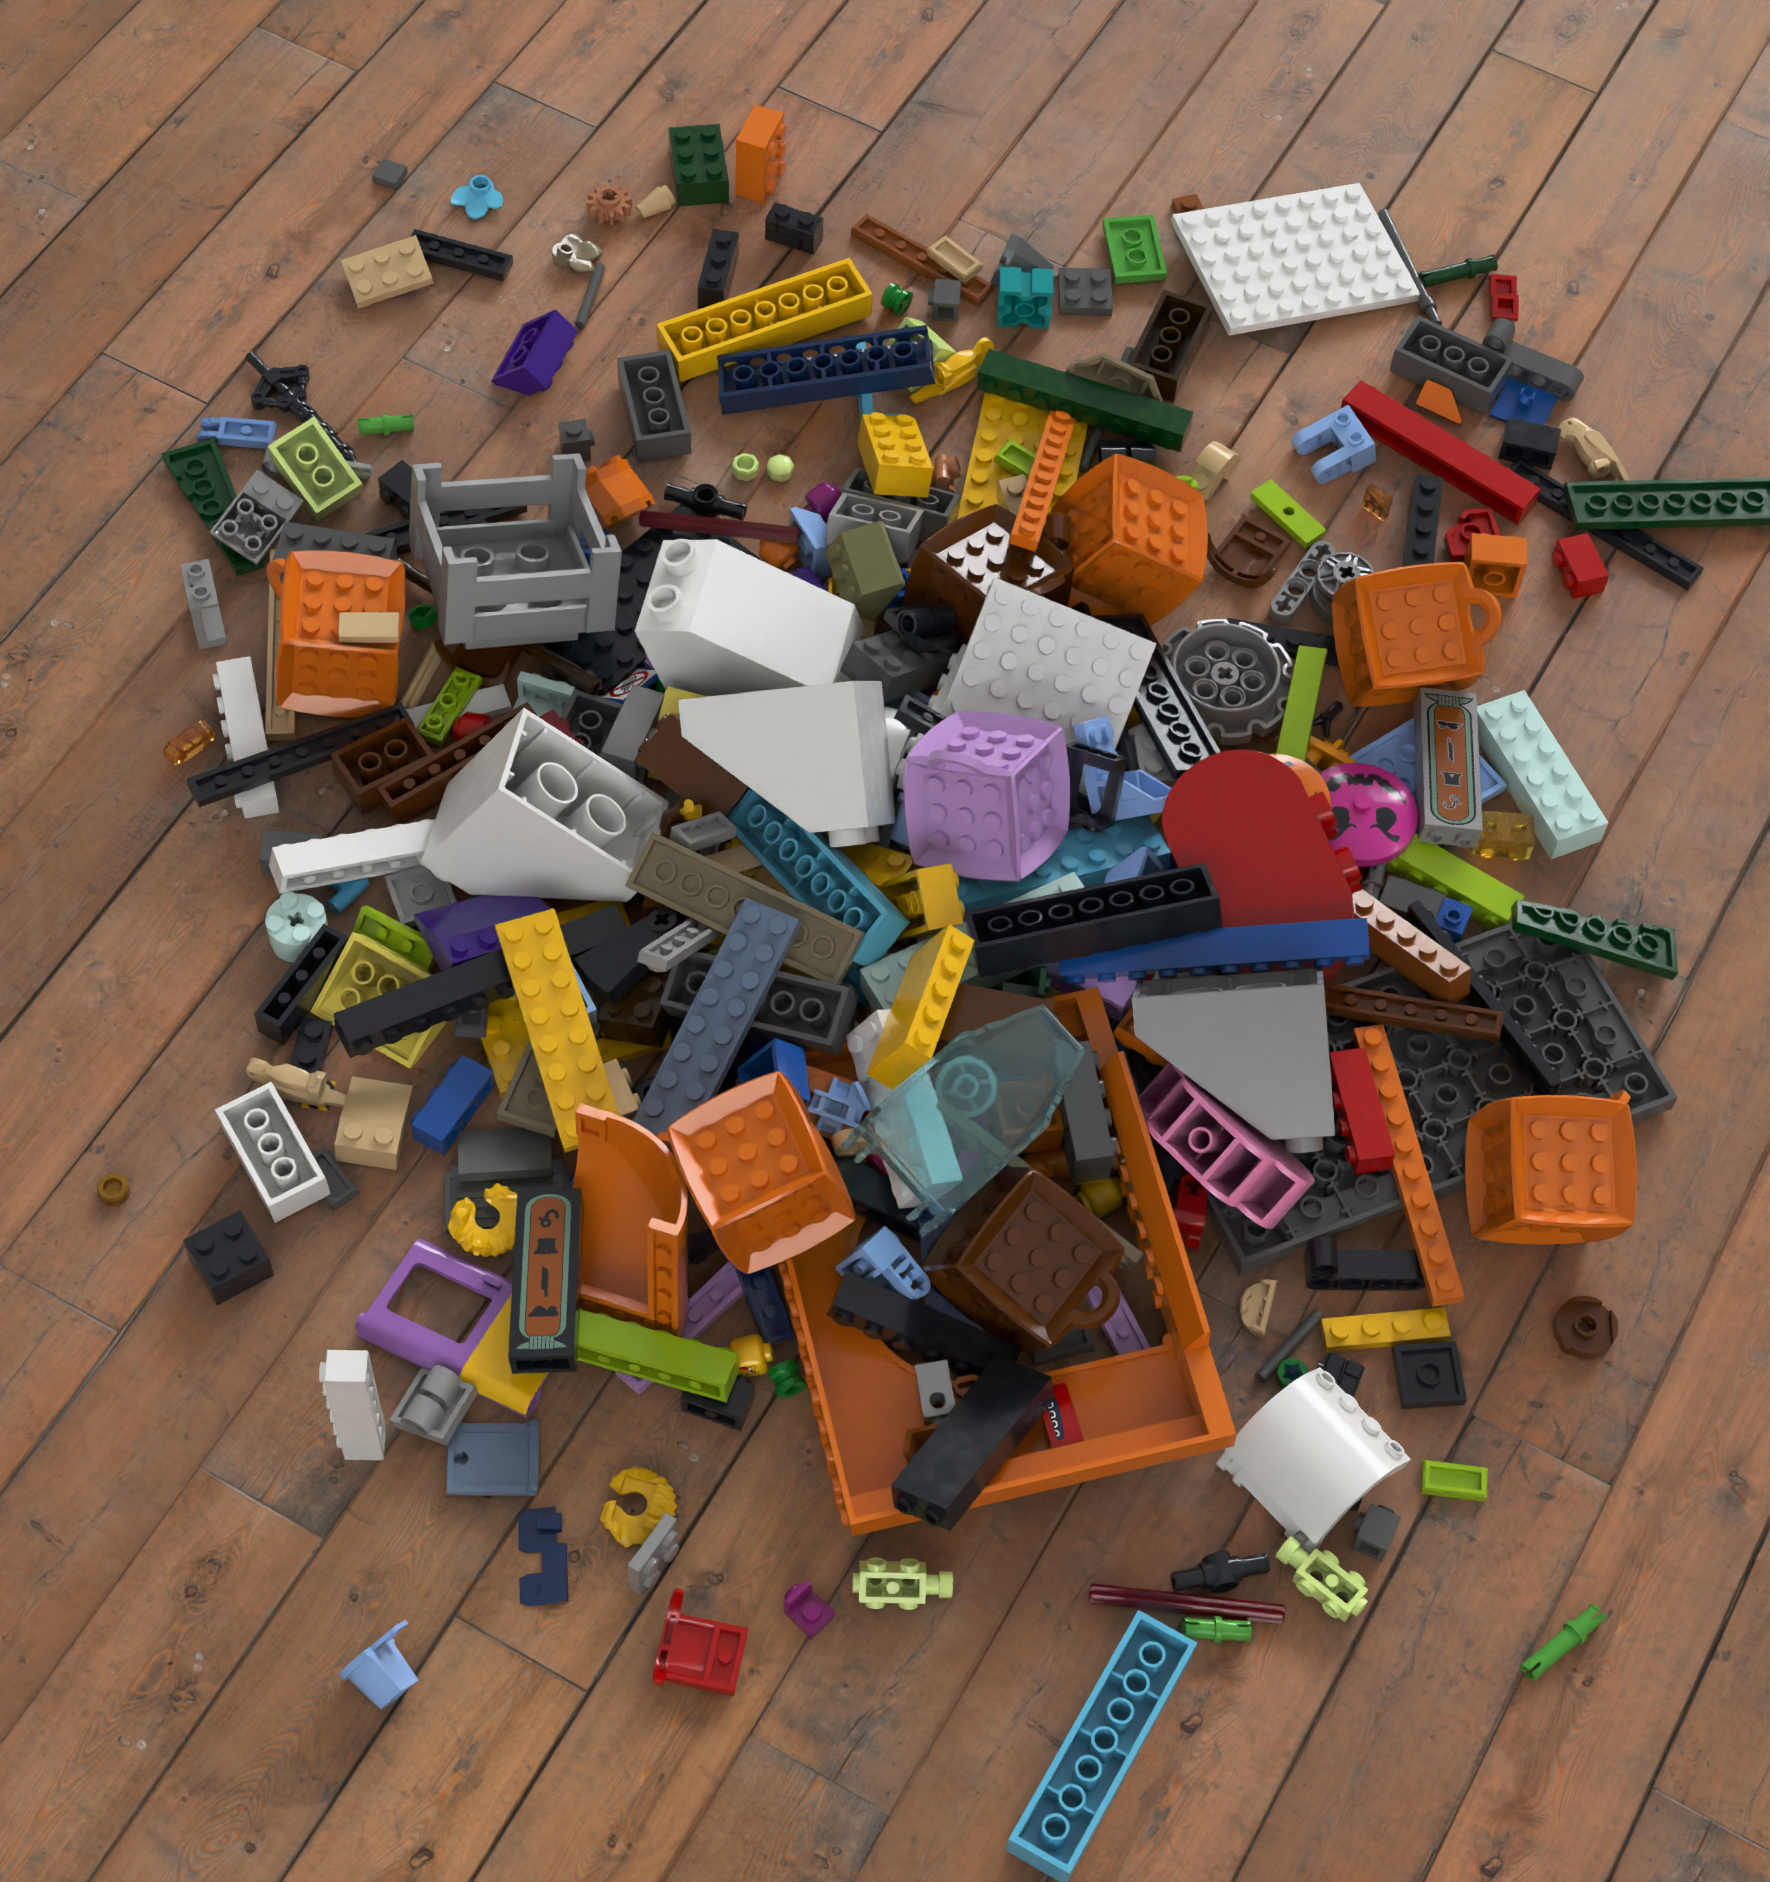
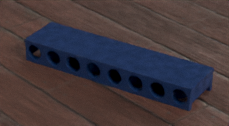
M927 325L717 356L719 365V400L723 415L935 384L932 340H930ZM915 334L924 336V339L921 341L909 340ZM888 338H894L898 343L895 345H885L883 341ZM861 342H868L872 345L868 349L856 348V345ZM834 346H842L845 349L841 353H832L829 350ZM807 350H815L819 353L814 357L803 355ZM780 354H789L792 356V358L787 361H780L776 359L777 356H779ZM754 358H763L766 361L761 365L750 363ZM733 361L737 362L739 366L729 369L724 367V364Z

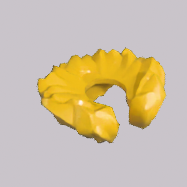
M499 1183L494 1184L490 1189L485 1188L483 1193L485 1201L495 1207L500 1214L499 1223L494 1228L483 1229L475 1222V1204L468 1197L458 1201L451 1211V1218L448 1224L450 1234L453 1239H456L457 1243L461 1244L466 1252L472 1251L475 1256L482 1255L487 1257L491 1255L496 1257L499 1254H504L507 1250H512L515 1244L517 1193L510 1191L507 1186H501Z
M635 1466L630 1469H623L612 1477V1481L609 1484L610 1488L614 1489L619 1495L629 1493L643 1495L647 1500V1508L641 1515L630 1516L616 1504V1500H611L603 1504L604 1509L600 1515V1520L604 1523L605 1529H609L615 1540L625 1548L630 1547L632 1544L643 1545L665 1513L674 1517L677 1507L674 1502L676 1495L672 1492L674 1489L668 1485L666 1478L658 1476L656 1472L647 1468Z

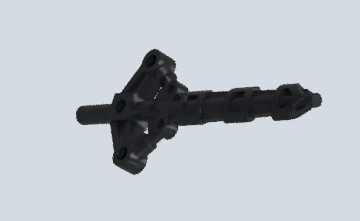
M253 351L247 353L245 359L262 375L254 393L251 395L252 407L255 410H262L265 407H277L283 412L291 410L303 423L315 417L346 461L358 462L354 455V449L349 444H344L337 436L338 433L327 422H324L317 414V411L306 401L307 394L305 388L310 380L309 368L306 365L283 368L273 367L270 369ZM297 383V386L291 388L288 386V384ZM278 392L279 395L276 400L270 398L272 394Z

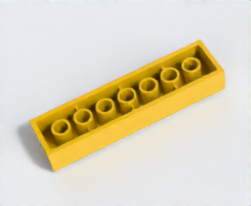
M849 257L656 324L657 346L660 351H671L677 379L680 383L718 370V355L786 346L872 316L873 294ZM727 362L724 364V367L735 364L737 362Z

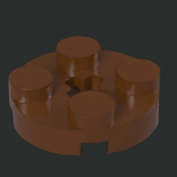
M1575 1296L1567 1300L1559 1308L1553 1320V1332L1562 1352L1580 1358H1596L1607 1354L1618 1335V1321L1611 1309L1608 1311L1602 1305V1301L1591 1296ZM1582 1321H1586L1589 1327H1593V1330L1585 1333L1578 1326L1581 1325Z

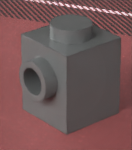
M935 279L934 290L929 289L928 305L933 306L932 321L958 322L961 281Z
M586 419L558 422L562 455L580 453L583 462L591 461L590 446H595L593 429L588 430Z
M1370 1504L1366 1514L1359 1513L1352 1529L1358 1532L1352 1549L1382 1562L1401 1517L1386 1506Z

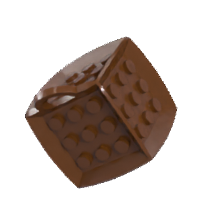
M997 504L969 513L948 524L925 540L919 546L906 582L902 606L927 602L929 605L948 603L953 607L956 613L954 629L962 636L959 646H955L959 651L963 644H968L994 577L1066 607L1068 606L1074 565L1042 534L1036 552L1008 543L1016 515Z
M1010 1167L994 1174L964 1205L935 1243L921 1269L926 1273L930 1282L954 1306L983 1330L1019 1345L1020 1352L1030 1353L1052 1347L1073 1327L1078 1329L1095 1328L1107 1322L1114 1315L1120 1303V1289L1112 1275L1122 1259L1124 1247L1088 1209L1052 1180L1033 1168ZM1095 1285L1098 1286L1103 1295L1100 1305L1088 1312L1078 1310L1077 1308L1084 1297Z

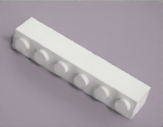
M251 657L216 662L218 673L212 675L215 690H221L222 693L221 697H217L219 713L226 716V720H221L224 738H230V743L225 744L228 761L233 760L235 762L268 750ZM274 781L234 795L236 808L243 809L245 819L279 813Z
M424 819L415 823L395 824L386 828L367 829L358 833L339 834L335 837L310 839L306 842L282 844L278 847H272L269 867L279 894L391 874L421 866L435 819Z
M327 1350L326 1362L320 1363L319 1381L323 1383V1396H327L326 1407L330 1409V1422H333V1434L337 1435V1448H342L345 1460H384L386 1426L369 1352L365 1350Z

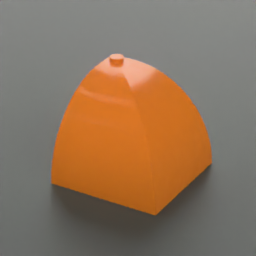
M580 1103L575 1111L576 1134L579 1135L572 1186L573 1189H581L584 1202L580 1308L596 1314L604 1313L624 1322L633 1321L642 1327L656 1331L665 1330L674 1336L682 1337L688 1311V1192L677 1160L659 1138L639 1124L611 1112Z

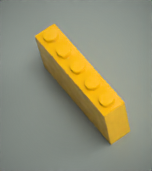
M948 924L910 957L866 1073L867 1075L893 1090L932 1059L974 944V939Z

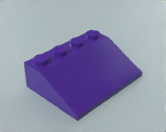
M483 895L414 914L413 919L442 972L501 949L495 929L496 924L550 910L551 908L539 897Z

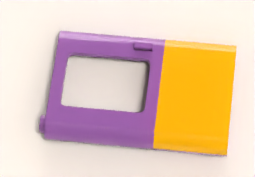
M421 1238L413 1244L367 1313L362 1312L355 1324V1329L358 1330V1338L419 1367L431 1370L434 1365L443 1366L454 1372L461 1381L475 1385L478 1390L477 1395L526 1418H529L534 1412L541 1397L542 1385L550 1374H512L508 1359L512 1281ZM415 1267H424L492 1300L465 1342L457 1343L388 1310L387 1307Z

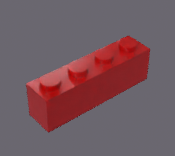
M1365 1047L1329 1052L1333 1110L1337 1109L1339 1117L1337 1119L1338 1133L1345 1138L1344 1152L1347 1163L1352 1164L1354 1174L1391 1169L1395 1152Z

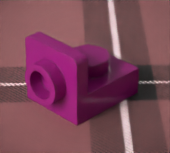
M808 1579L801 1585L798 1583L793 1585L784 1596V1613L811 1640L835 1618V1612L812 1591V1583Z

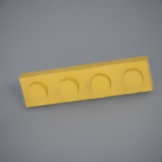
M1445 1307L1322 1318L1320 1321L1325 1353L1391 1347L1394 1345L1449 1341L1451 1337Z

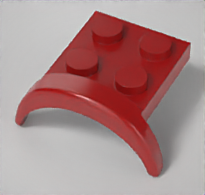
M676 1588L673 1591L664 1623L652 1683L663 1687L666 1681L734 1696L749 1628L680 1614L684 1591Z

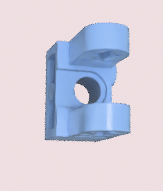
M1349 405L1298 431L1291 439V444L1299 455L1308 454L1329 442H1332L1334 446H1338L1339 450L1318 460L1311 467L1310 472L1318 484L1328 483L1349 471L1355 473L1376 462L1375 443Z
M886 1226L858 1244L834 1267L842 1277L847 1271L879 1286L885 1284L887 1286L886 1289L914 1301L925 1296L930 1290L931 1284L926 1273L900 1243L897 1235ZM905 1270H907L908 1273H906L905 1275H903L904 1277H901V1276L899 1275V1274H901L902 1272H904ZM912 1281L918 1284L915 1290L911 1288Z

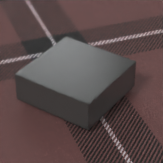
M383 159L373 173L372 180L374 183L396 190L408 173L407 166Z

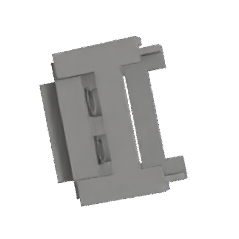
M580 453L552 455L551 475L441 482V463L412 465L409 546L414 560L422 561L439 608L438 628L444 645L463 643L465 649L571 641L578 640V633L615 630L622 551L615 535H606V537L585 490L587 469ZM548 504L547 519L439 527L440 511ZM581 530L591 551L590 567L580 546Z

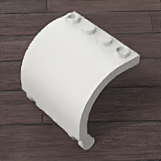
M1319 1367L1290 1383L1267 1402L1236 1435L1235 1446L1226 1448L1216 1464L1223 1471L1227 1470L1233 1476L1232 1481L1238 1487L1244 1486L1286 1529L1284 1535L1287 1538L1290 1536L1294 1537L1302 1544L1301 1548L1308 1554H1311L1315 1548L1318 1549L1324 1537L1357 1501L1382 1480L1403 1469L1411 1459L1405 1454L1403 1447L1398 1442L1392 1440L1381 1429L1380 1424L1374 1418L1369 1417L1358 1406L1356 1399L1346 1394L1336 1384L1334 1377Z

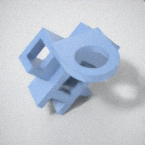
M834 1077L828 1093L814 1089V1095L808 1107V1112L819 1115L816 1124L818 1131L822 1130L834 1135L841 1130L842 1124L857 1129L861 1128L860 1121L864 1111L870 1110L871 1106L858 1081L852 1082L850 1085Z

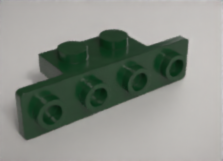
M1039 966L1019 975V984L1002 982L993 986L994 990L1043 998L1044 992H1049L1051 975L1047 974V966Z

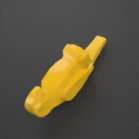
M984 337L977 342L972 350L959 351L946 362L938 361L934 363L935 384L926 385L910 395L909 399L914 404H917L934 396L943 395L973 379L977 374L978 368L982 365L988 350H994L993 342L988 337Z

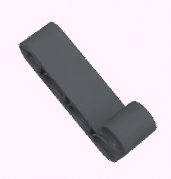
M1506 318L1495 319L1482 344L1514 359L1509 378L1558 396L1557 399L1561 401L1572 400L1584 379L1581 370L1514 342V324Z

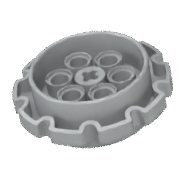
M1207 619L1198 621L1194 630L1182 627L1172 633L1164 641L1163 651L1212 738L1218 740L1220 745L1249 743L1252 734H1258L1261 737L1269 735L1283 723L1293 668V663L1288 653L1279 643H1269L1267 641L1268 634L1253 625L1240 622L1239 625L1230 624L1227 619Z

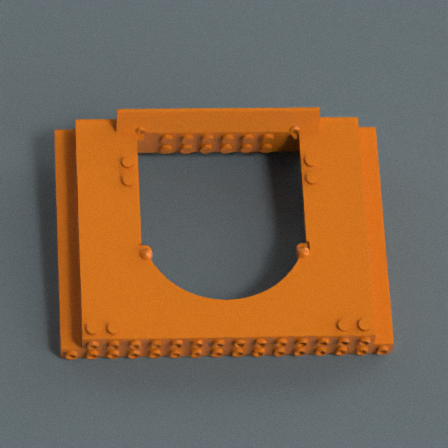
M1098 987L1045 998L1054 1001L1053 1012L1059 1013L1053 1046L1090 1040L1092 1051H1097L1100 1068L1096 1070L1098 1080L1103 1079L1106 1097L1102 1098L1104 1108L1110 1109L1112 1126L1108 1127L1110 1137L1115 1136L1118 1147V1155L1114 1156L1115 1167L1112 1168L1119 1171L1120 1179H1117L1121 1197H1127L1129 1206H1126V1214L1129 1224H1135L1137 1234H1134L1136 1248L1144 1253V1274L1147 1281L1152 1280L1154 1290H1151L1152 1301L1155 1309H1161L1168 1333L1163 1336L1162 1345L1044 1372V1374L1052 1376L1053 1386L1066 1383L1084 1441L1051 1449L1041 1416L968 1509L1235 1446V1427L1209 1347L1211 1331L1124 1051L1118 1052ZM844 1043L840 1056L815 1050L805 1052L806 1065L860 1083L847 1043ZM929 1060L925 1064L929 1077L937 1078L946 1062ZM1049 1069L1048 1071L1042 1070L1041 1078H1049ZM735 1079L736 1086H738V1079ZM988 1109L986 1112H984L987 1120V1126L992 1125L990 1111ZM864 1111L860 1121L861 1128L863 1129L868 1111ZM827 1138L826 1145L832 1147L830 1139ZM868 1155L861 1160L868 1163L872 1169L876 1170L872 1165L871 1161L869 1160ZM856 1214L855 1221L836 1234L796 1256L777 1263L784 1283L783 1288L787 1304L789 1303L793 1330L796 1332L801 1361L803 1360L805 1380L808 1390L810 1389L811 1404L819 1427L818 1432L821 1445L825 1451V1461L829 1478L832 1480L836 1507L839 1508L842 1526H849L852 1537L922 1520L910 1514H903L894 1508L891 1484L908 1464L903 1455L906 1430L925 1426L915 1367L898 1357L881 1339L867 1337L862 1330L852 1326L845 1327L839 1325L833 1318L827 1316L838 1284L842 1279V1276L834 1267L858 1245L864 1227L869 1220ZM970 1374L951 1381L955 1405L970 1388H965V1384L975 1382L979 1376ZM934 1404L933 1407L941 1408L943 1404Z

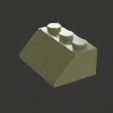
M881 521L841 532L825 550L840 597L856 606L860 618L874 621L906 585L885 525Z

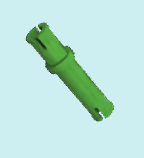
M1590 1604L1573 1621L1568 1620L1563 1624V1630L1541 1649L1521 1663L1520 1669L1523 1673L1535 1666L1526 1677L1530 1681L1535 1682L1539 1676L1576 1644H1583L1587 1640L1586 1636L1606 1621V1616L1603 1612L1591 1619L1600 1608L1595 1604Z

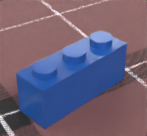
M464 1055L456 1063H452L448 1067L445 1079L440 1086H435L431 1090L426 1105L422 1110L418 1109L413 1115L410 1123L413 1139L445 1156L458 1138V1131L464 1130L495 1087L493 1071Z

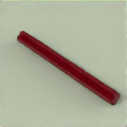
M642 510L639 515V525L642 527L794 544L798 543L800 539V528L793 526Z
M1096 1583L1090 1585L1088 1595L1089 1602L1095 1604L1204 1616H1221L1222 1618L1276 1624L1284 1622L1286 1612L1285 1606L1277 1603Z

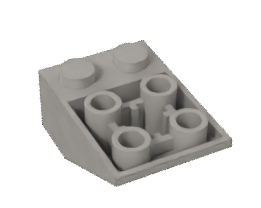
M256 470L209 534L257 565L268 554L270 549L278 543L284 523H294L300 516L304 500L259 470Z

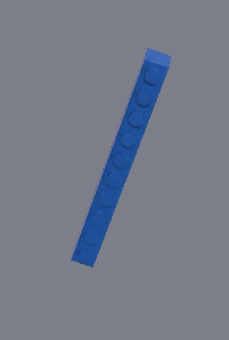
M1367 918L1217 928L1208 932L1183 935L1178 938L1154 941L1145 945L1139 944L1120 948L1116 951L1091 954L1087 957L1062 960L1058 962L1059 977L1062 981L1067 980L1068 985L1085 984V979L1097 978L1100 983L1115 982L1116 977L1128 976V980L1138 981L1147 979V975L1159 974V978L1178 977L1177 973L1190 972V976L1208 975V970H1221V974L1239 973V968H1252V972L1270 971V966L1283 965V970L1301 969V964L1314 963L1315 968L1332 967L1333 962L1345 961L1347 966L1362 965L1364 960L1370 959Z

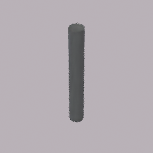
M597 263L593 270L575 322V326L579 329H584L605 271L603 264Z
M1314 1309L1257 1371L1255 1377L1260 1382L1265 1383L1278 1369L1280 1363L1286 1360L1318 1325L1323 1315Z

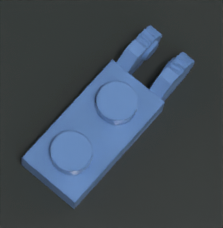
M205 417L200 421V427L204 431H199L196 440H198L197 442H202L214 438L218 445L266 449L268 442L275 440L277 424L275 421Z

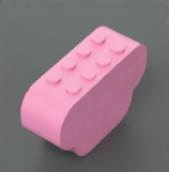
M1170 1062L1165 1065L1138 1097L1148 1131L1152 1137L1209 1192L1229 1206L1237 1207L1248 1218L1266 1229H1273L1315 1182L1314 1177L1307 1168L1290 1152L1285 1151V1147L1278 1140L1269 1139Z

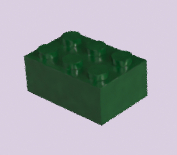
M720 124L668 128L669 153L677 206L729 203V179Z

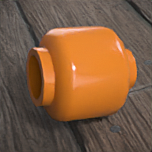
M767 540L759 542L761 546L759 555L767 564L780 570L784 569L787 572L799 562L797 556L800 553V547L797 543Z

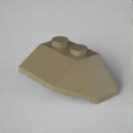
M1106 353L1069 364L1065 371L1163 402L1154 376Z

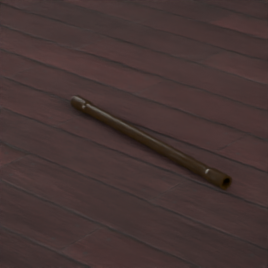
M398 556V561L402 562L405 566V579L434 596L427 575ZM539 643L515 645L564 675L588 693L595 695L600 691L602 680L586 670L576 667Z

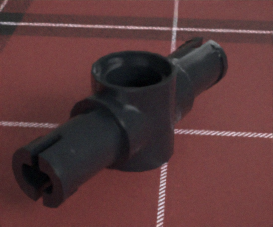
M668 483L664 492V500L686 504L687 507L695 509L704 517L714 518L715 516L725 515L743 521L747 513L748 504L725 499V496L718 494L717 489L711 484L704 483L696 488L688 489Z
M1218 1551L1205 1556L1201 1563H1198L1197 1567L1171 1572L1170 1581L1174 1592L1202 1587L1203 1589L1210 1588L1213 1594H1219L1236 1588L1245 1577L1268 1573L1270 1571V1562L1266 1553L1239 1558L1236 1555L1230 1556L1228 1551Z

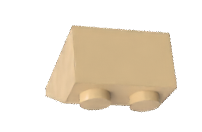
M352 1076L334 1144L335 1161L397 1170L413 1086Z

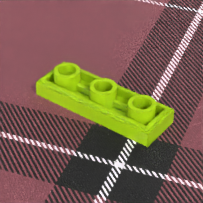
M1272 479L1251 491L1250 499L1305 549L1326 535L1327 530Z
M458 667L454 669L417 727L424 740L442 747L453 730L456 719L461 717L482 684L481 676Z

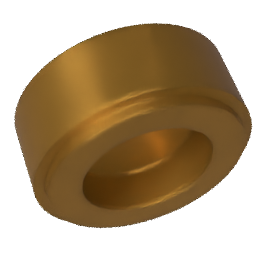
M111 1173L100 1179L97 1185V1192L104 1204L118 1206L128 1199L130 1187L123 1175Z

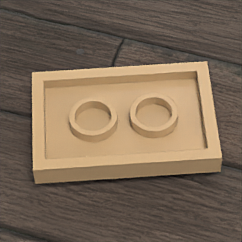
M416 235L341 260L358 309L434 284Z

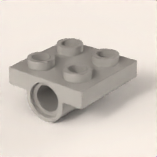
M434 1365L431 1370L421 1367L389 1421L393 1427L447 1446L477 1396L478 1390L475 1385L461 1381L454 1372L443 1366Z

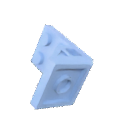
M1108 716L1073 725L1076 742L1118 754L1114 749L1112 740L1114 730L1108 721ZM1084 764L1083 776L1091 813L1095 814L1101 809L1109 771ZM1141 769L1125 772L1115 821L1162 812L1171 787Z

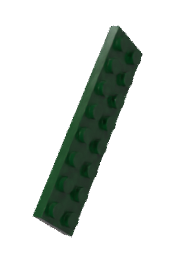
M1770 477L1566 482L1563 488L1575 530L1770 525Z

